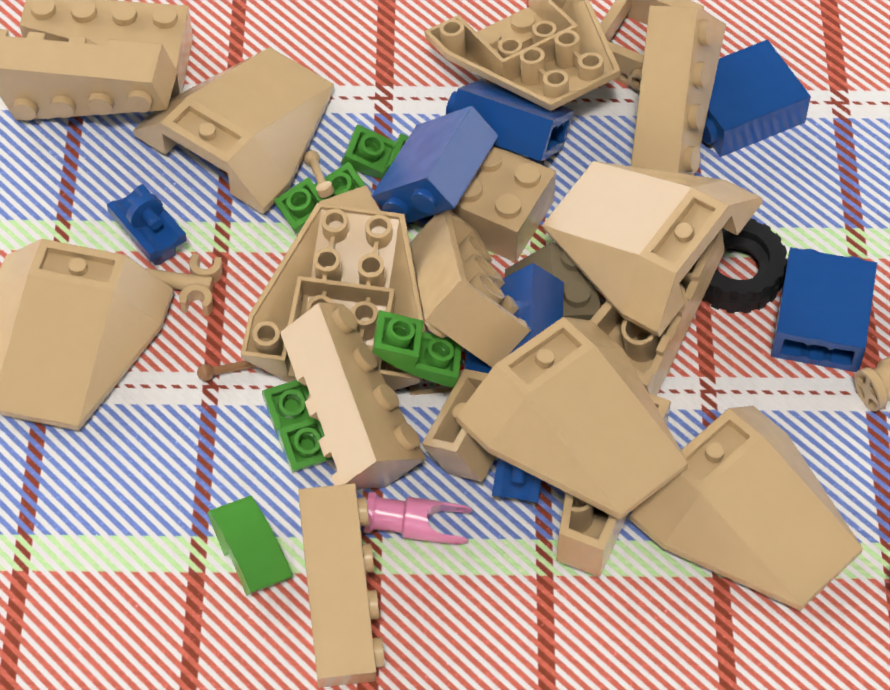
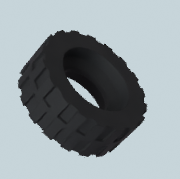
M750 218L738 235L722 228L724 251L739 250L753 255L758 261L759 270L751 279L737 280L724 276L716 269L702 299L704 302L710 303L711 307L717 310H726L727 313L743 312L745 314L751 313L755 309L765 308L768 302L772 303L777 297L786 271L787 250L785 245L781 243V237L777 233L772 232L771 227L765 223L760 224L756 222L757 220Z

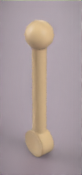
M309 150L304 155V162L306 165L311 166L318 183L316 186L317 194L320 198L329 197L334 193V187L330 181L325 180L319 166L320 155L318 152Z

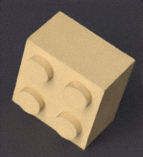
M493 145L456 207L450 211L477 230L487 251L516 263L554 202L556 171Z

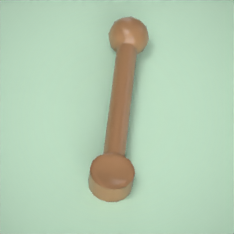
M247 361L214 367L209 364H203L198 368L197 376L202 381H209L214 375L256 368L257 366Z

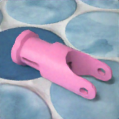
M369 492L367 499L369 526H364L363 533L371 534L374 529L401 533L402 537L407 539L457 545L468 543L467 538L441 534L435 531L428 524V519L431 515L441 511L471 513L472 508L462 504L408 497L406 501L377 497L376 492Z

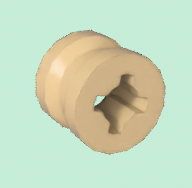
M890 357L879 361L874 369L865 367L855 372L854 381L858 395L865 406L874 412L886 407L887 402L890 400Z

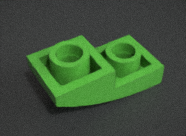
M357 124L340 164L344 165L350 162L355 171L382 179L409 137L400 133L396 141H393Z
M347 162L325 177V180L330 181L334 187V193L331 196L320 198L316 191L318 183L314 184L308 177L274 200L296 234L300 232L319 201L365 186V183L350 162Z
M379 310L372 353L409 374L454 388L459 378L462 346L451 338H440L435 334L422 332L423 320Z
M297 380L262 391L271 422L292 473L333 460V457H324L318 441L325 436L321 423L316 418L309 416L305 401L310 393L308 387Z
M251 495L207 512L224 556L230 555L246 596L293 577L288 562L269 523Z

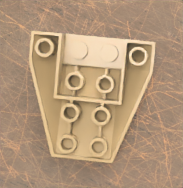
M528 0L529 7L477 32L460 15L424 31L425 38L447 60L549 111L621 76L619 65L589 0Z
M269 47L171 98L167 110L152 111L133 130V134L165 155L179 143L227 172L230 194L264 214L275 203L274 200L284 194L291 186L334 91V83Z
M593 161L542 226L544 231L624 319L660 337L686 303L679 284L722 228L738 235L763 201L762 197L723 179Z
M317 203L249 314L240 354L241 359L286 382L297 380L280 332L318 302L344 304L355 316L358 324L357 330L365 345L373 350L379 310L424 321L405 215ZM424 322L422 332H426ZM376 355L378 360L377 367L386 384L393 390L420 383L421 378L394 367Z
M40 239L6 255L0 269V415L79 431L162 329L174 294L173 288L127 255Z
M562 317L496 363L456 416V422L488 453L619 520L688 467V461L625 351L591 320Z
M754 406L728 408L681 450L688 461L687 469L637 506L629 517V520L663 549L799 611L853 562L863 550L861 544L789 435Z

